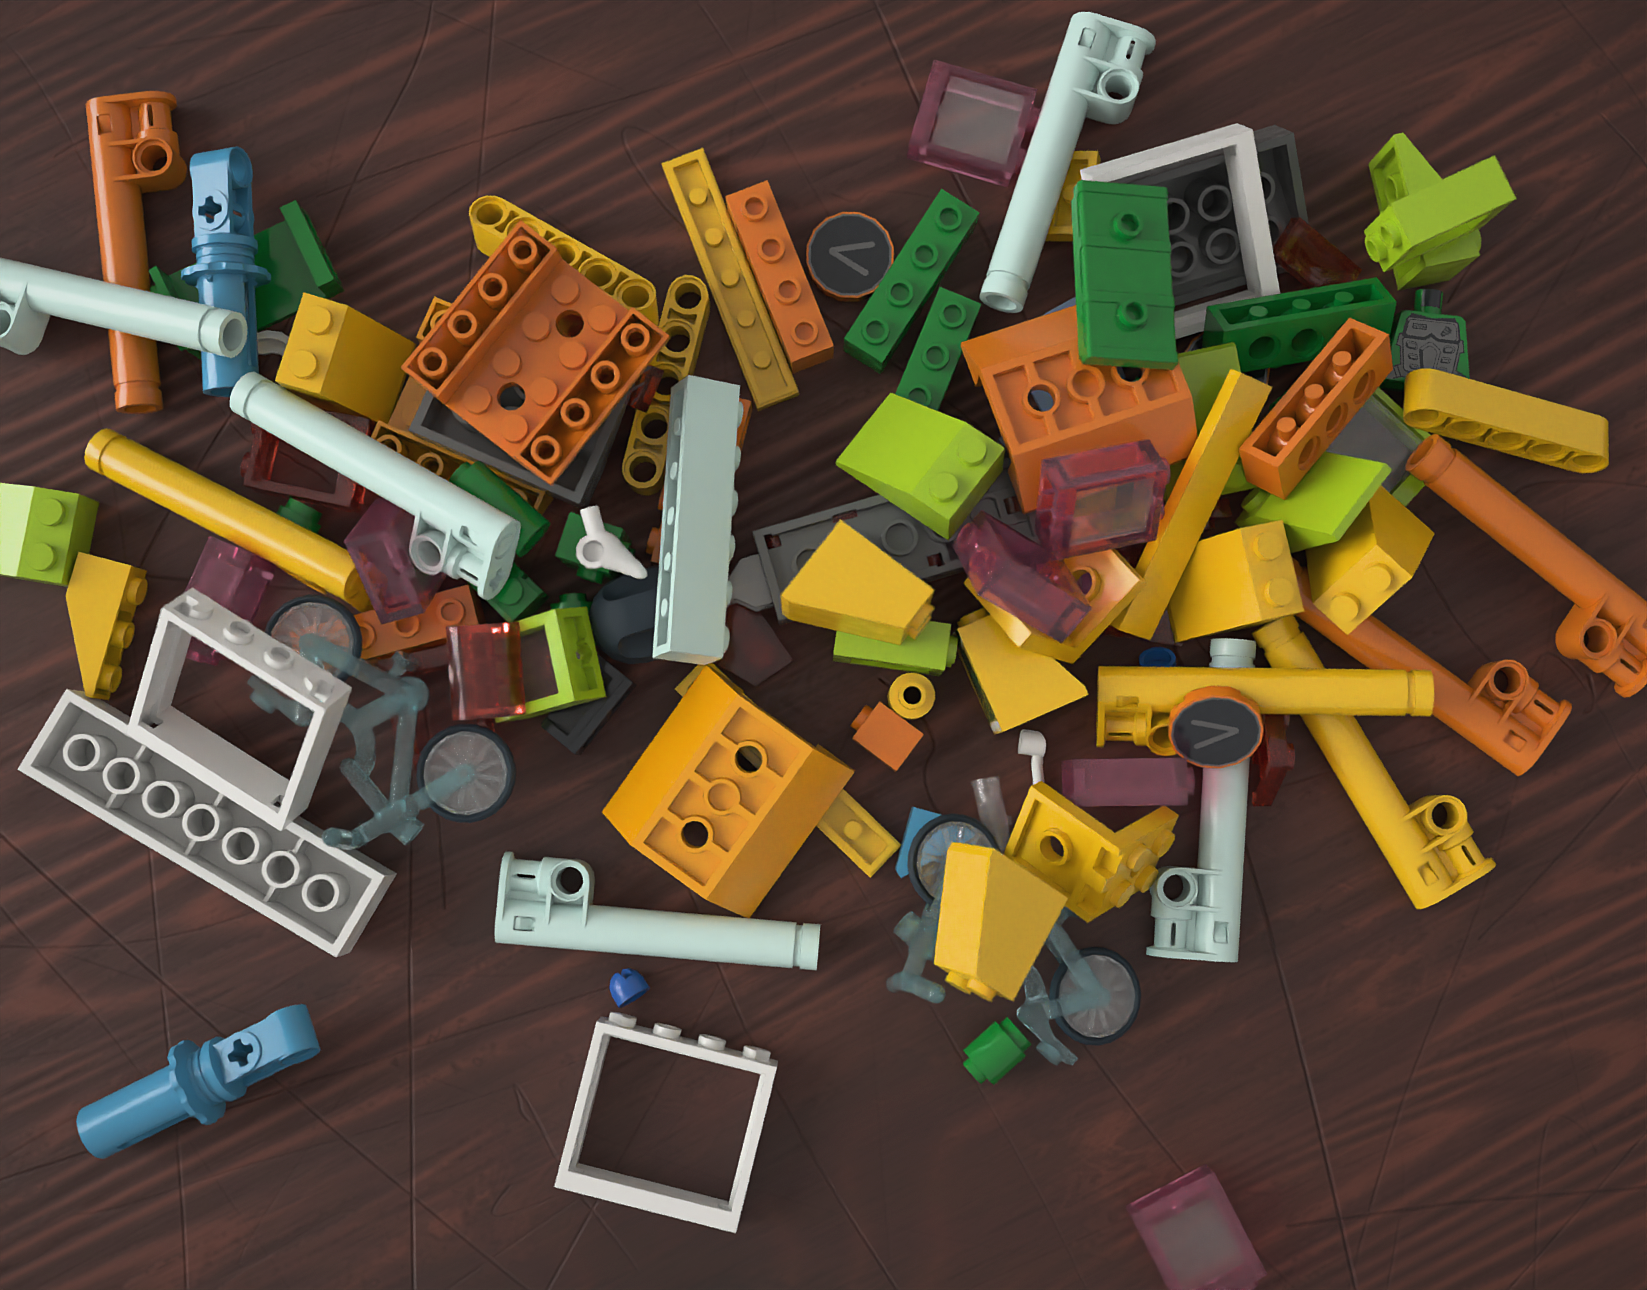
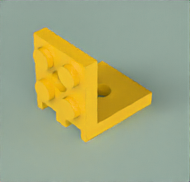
M1084 519L1079 522L1023 586L976 569L964 582L965 586L1019 648L1071 664L1086 651L1148 584L1091 522ZM1089 573L1092 578L1091 589L1086 595L1079 597L1076 592V583L1082 575Z
M1040 781L1030 787L1003 855L1066 896L1068 900L1064 906L1089 923L1114 906L1117 908L1122 907L1133 894L1138 891L1144 893L1153 885L1159 873L1155 868L1157 862L1174 842L1175 834L1172 833V830L1179 815L1163 805L1114 833L1050 786ZM1051 836L1056 837L1061 842L1064 849L1063 856L1058 855L1053 850Z

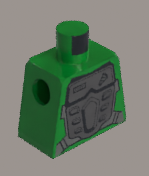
M1437 289L1416 290L1414 310H1401L1393 317L1389 337L1393 370L1380 384V389L1404 392L1406 375L1414 370L1425 368L1436 369L1470 379L1466 321L1461 316L1441 314L1442 291Z

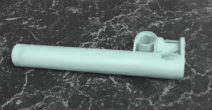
M1078 12L1072 16L986 274L987 278L984 280L979 295L980 300L989 307L1007 313L1022 311L1028 295L1027 290L1030 288L1085 117L1107 124L1122 123L1129 117L1143 78L1141 67L1144 57L1152 53L1156 45L1155 37L1146 29L1091 12ZM1117 92L1125 99H1113L1107 93Z
M0 258V347H4L18 355H27L39 346L50 315L229 358L237 356L246 343L248 334L245 317L239 312Z
M256 372L245 374L236 383L230 396V408L233 412L415 516L409 553L411 560L420 571L429 575L442 571L454 579L463 578L477 586L478 595L486 600L494 598L504 587L511 572L521 530L520 521Z
M1230 638L1211 639L1210 657H1212V662L1209 663V667L1255 668L1253 660L1256 656V641ZM1250 757L1239 764L1224 768L1203 767L1197 868L1165 866L1158 869V876L1149 888L1152 895L1151 916L1155 918L1154 946L1147 947L1146 955L1176 959L1238 962ZM1171 875H1178L1183 882V891L1178 898L1169 900L1163 892L1164 882Z
M505 851L503 855L495 919L496 943L782 968L797 966L799 969L817 970L820 924L803 923V925H796V922L593 905L595 876L591 866L584 860L544 857L542 861L515 859L514 853L510 851ZM567 867L576 868L583 876V884L578 892H569L561 884L562 872ZM517 874L534 875L535 878L519 877Z

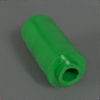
M477 461L472 465L468 462L463 463L449 479V482L520 521L521 530L515 552L519 557L528 553L547 532L550 521L481 461Z

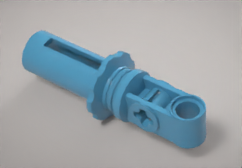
M238 146L196 153L190 161L193 187L192 215L195 238L192 239L191 243L192 252L196 254L197 263L181 271V280H185V284L198 289L200 304L239 312L245 317L248 334L246 343L237 356L229 358L201 351L203 393L217 397H230L234 386L245 374L249 372L259 374L255 288L271 282V274L267 269L256 266L254 263V255L258 253V242L254 239L253 230L254 213L251 186L253 169L247 153ZM233 211L240 213L242 217L233 214ZM205 213L214 216V219L207 217Z
M298 1004L282 1008L270 1014L266 1019L234 1033L226 1039L214 1037L206 1041L202 1048L190 1040H183L178 1045L171 1047L168 1053V1066L80 1109L77 1115V1129L84 1146L93 1156L105 1159L188 1117L193 1116L204 1125H211L217 1122V1119L224 1116L226 1100L234 1101L244 1096L248 1086L270 1077L288 1066L308 1060L320 1052L321 1049L307 1006Z

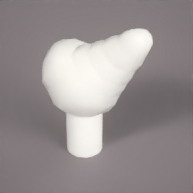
M591 506L580 510L587 536L580 539L576 547V557L579 562L588 569L602 567L630 575L637 579L646 578L647 571L640 561L627 550L613 533L605 531L599 507Z

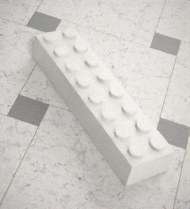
M66 689L20 764L19 771L336 958L351 952L397 873L300 816L282 831L278 830L128 735L126 732L131 718L100 699L85 696V691ZM274 803V804H273V805L277 806L278 808L281 807V805H279L278 803Z

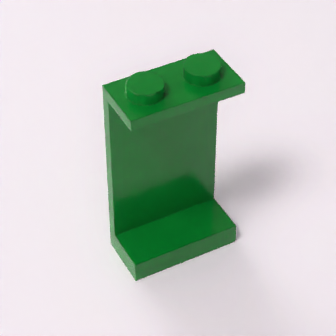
M296 200L280 207L285 221L254 235V239L258 242V253L254 255V263L256 266L267 269L271 274V282L269 284L255 288L257 333L296 315L303 293L329 299L345 291L308 213ZM157 266L148 270L155 283L154 286L150 287L152 293L199 303L198 289L185 284V280H181V271L183 269L169 276ZM177 345L181 351L187 350L201 360V351Z

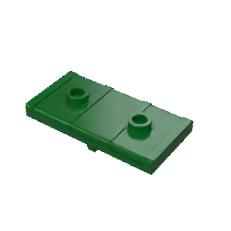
M1080 180L1073 188L1074 197L1071 200L1079 360L1082 361V364L1173 370L1178 365V352H1176L1175 301L1172 288L1170 256L1172 253L1169 240L1167 208L1168 189L1158 186Z

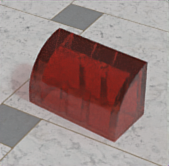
M519 622L446 627L452 720L486 719L526 714Z

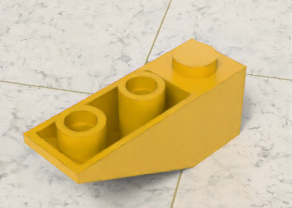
M78 552L65 596L85 696L109 700L111 693L116 691L121 681L122 668L119 664L123 651L130 646L134 637L135 626L132 620L136 606L140 605L146 596L148 584L145 576L147 571L124 563Z

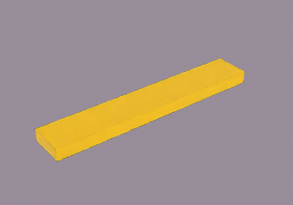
M701 148L662 163L665 176L757 411L799 396L796 383L704 149Z
M1230 368L1135 568L1148 584L1112 621L1111 626L1120 631L1151 640L1239 458V448L1249 437L1272 389L1271 386Z
M709 663V664H708L709 666H711L712 668H714L716 671H718L720 674H722V675L725 676L727 679H729V678H728L723 672H721L713 663ZM698 664L675 688L682 697L705 665ZM744 746L739 749V752L757 769L761 767L762 755L756 747ZM844 789L841 790L816 825L870 878L901 846Z

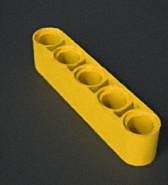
M483 196L474 201L470 206L469 217L478 249L485 255L490 257L521 220L555 246L564 261L627 310L633 307L656 326L659 325L656 290L647 279L503 198Z
M693 275L680 276L671 283L658 326L670 338L681 334L687 336L690 339V343L681 352L668 350L666 343L648 365L652 367L646 372L645 383L642 387L622 463V473L626 482L634 492L640 495L655 494L663 488L665 483L671 394H658L655 391V386L664 377H673L679 382L687 375L693 376L710 313V299L706 285L700 278ZM694 292L701 297L699 304L692 309L680 307L678 300L684 293ZM655 419L665 421L668 424L667 431L662 437L650 439L644 435V429L650 421ZM650 462L656 466L654 477L645 483L634 480L633 471L635 467L640 463Z
M1417 369L1408 373L1405 377L1403 420L1408 426L1577 473L1599 472L1609 465L1608 421L1600 415L1436 369Z

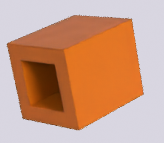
M881 702L874 709L866 704L850 725L857 731L852 740L894 772L899 769L924 735Z

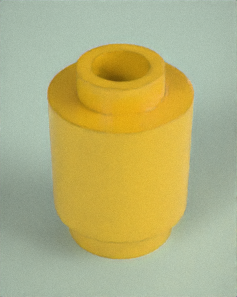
M905 673L895 679L890 686L887 697L890 709L904 720L919 719L927 714L934 704V687L921 674ZM915 687L920 691L921 698L918 703L909 704L904 700L903 693L906 688Z

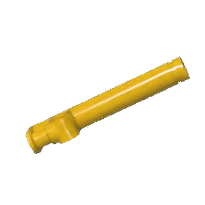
M102 429L89 441L84 456L85 464L89 469L266 559L310 588L325 595L327 592L335 595L361 613L376 609L384 599L389 585L387 574L360 555L338 546V544L132 439L126 438V436L114 430Z
M1294 615L1271 621L1251 633L1258 646L1265 651L1264 656L1272 668L1325 669L1303 631L1299 630L1298 627L1300 625ZM1300 714L1416 909H1423L1438 903L1484 876L1496 866L1492 857H1483L1471 837L1474 831L1467 821L1465 805L1458 798L1450 795H1427L1407 805L1354 715ZM1439 803L1447 811V820L1441 827H1437L1432 820V811Z
M1098 666L1096 747L1104 748L1106 741H1134L1136 746H1148L1157 755L1171 756L1177 754L1168 736L1170 711L1175 704L1177 707L1179 703L1184 701L1183 696L1192 690L1207 686H1228L1241 691L1242 696L1247 697L1249 700L1252 698L1258 704L1261 714L1405 716L1410 714V716H1431L1434 705L1433 674L1431 670H1411L1406 672V670Z

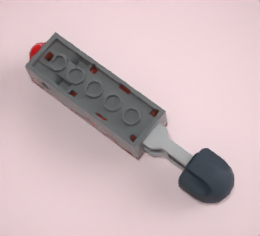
M1010 457L1004 458L1003 471L949 541L881 495L753 531L758 554L742 558L728 577V580L732 583V597L728 606L739 604L755 612L774 607L779 627L797 622L789 620L782 614L781 594L840 520L924 583L929 584L1038 552L1047 543L1044 533L1052 518L1046 511V507L1023 515L1008 474L1011 459ZM658 565L645 568L647 577L644 579H637L625 574L607 582L595 595L589 611L593 638L598 648L611 659L626 664L648 663L658 660L652 658Z

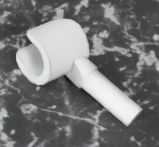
M1023 729L1020 732L1018 754L1032 756L1031 767L1034 785L1040 781L1044 782L1043 757L1046 750V740L1039 731Z

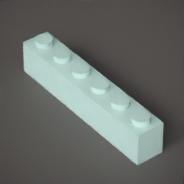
M687 375L671 388L652 658L707 665L722 659L723 653H725L729 644L730 634L728 627L725 626L726 607H728L732 597V583L728 580L729 562L735 551V538L731 535V521L738 504L737 491L733 490L734 473L738 469L741 458L740 447L736 446L737 428L740 426L743 418V404L739 401L740 385Z

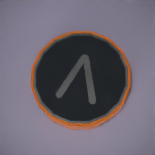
M840 212L825 218L813 230L807 243L806 267L809 275H811L812 280L824 295L838 301L858 302L868 298L869 295L874 293L894 262V246L888 231L876 219L861 212Z
M1207 686L1192 690L1183 696V702L1179 703L1177 707L1175 704L1170 711L1168 736L1174 751L1185 761L1199 767L1224 768L1239 764L1253 755L1262 742L1264 726L1258 704L1252 698L1249 700L1247 697L1242 696L1241 691L1232 687Z

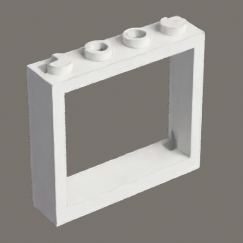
M1238 123L1080 170L1082 180L1110 182L1223 148L1248 290L1175 311L1176 339L1204 331L1207 306L1280 294L1253 129Z
M191 588L162 608L126 733L282 831L308 808L352 687L299 655L290 647L283 645L259 630L250 622L219 605L208 596ZM192 635L314 711L290 781L171 706ZM153 723L158 725L154 729L150 727ZM277 801L282 803L280 808L273 804Z
M610 1012L609 1018L601 1016L595 1025L554 1187L736 1233L778 1061L769 1059L771 1052L762 1048L745 1045L743 1052L726 1048V1040L715 1036L699 1034L698 1040L680 1036L681 1029L671 1025L655 1023L654 1029L636 1025L637 1018L631 1015ZM611 1036L760 1074L729 1201L578 1163Z

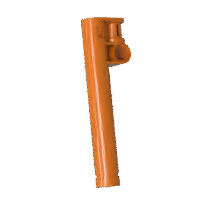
M163 91L134 92L97 97L88 100L86 103L104 282L151 292L142 193L177 188L183 183L187 175L186 163L180 156L178 135L173 131L171 111L177 107V99L171 93ZM167 157L165 166L160 170L153 171L155 162L159 158ZM108 329L113 384L117 390L114 393L117 412L146 414L162 410L163 399L162 391L159 389L161 379L157 340Z
M1433 434L1423 440L1407 460L1406 470L1418 480L1424 481V485L1574 603V606L1557 630L1555 643L1558 651L1568 659H1578L1595 673L1602 672L1615 682V692L1624 698L1631 697L1644 688L1647 684V601L1461 452L1451 448V444L1441 436ZM1585 632H1587L1589 637L1587 647H1585L1584 644Z
M1291 557L1304 612L1294 615L1369 669L1406 670V672L1411 670H1431L1434 680L1432 715L1516 776L1524 774L1534 765L1569 716L1572 704L1565 699L1556 702L1538 688L1539 683L1528 675L1526 668L1521 663L1515 660H1500L1484 664L1474 673L1469 682L1465 683L1373 615L1368 616L1347 635L1313 605L1308 568L1305 566L1301 567L1299 565L1300 562ZM1498 670L1503 671L1508 679V686L1503 693L1494 684V676Z

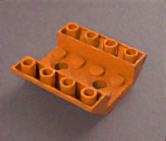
M520 220L401 366V369L519 464L552 486L667 343L670 336L632 307L630 310H627L564 261L555 246ZM572 314L581 317L584 321V326L577 336L564 337L559 333L558 325L564 316ZM512 386L523 389L525 401L520 408L506 410L501 407L500 396L505 389Z
M1076 305L961 342L960 346L975 386L983 385L1011 459L1008 474L1023 515L1188 459L1198 438L1193 399L1179 362L1173 370L1140 368L1142 377L1135 382L1122 379L1117 372V366L1082 364L1078 354ZM1035 390L1046 391L1051 395L1054 405L1047 411H1037L1030 406L1028 395Z

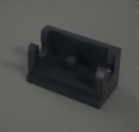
M597 654L606 697L551 712L541 723V727L575 755H581L637 686L599 654Z

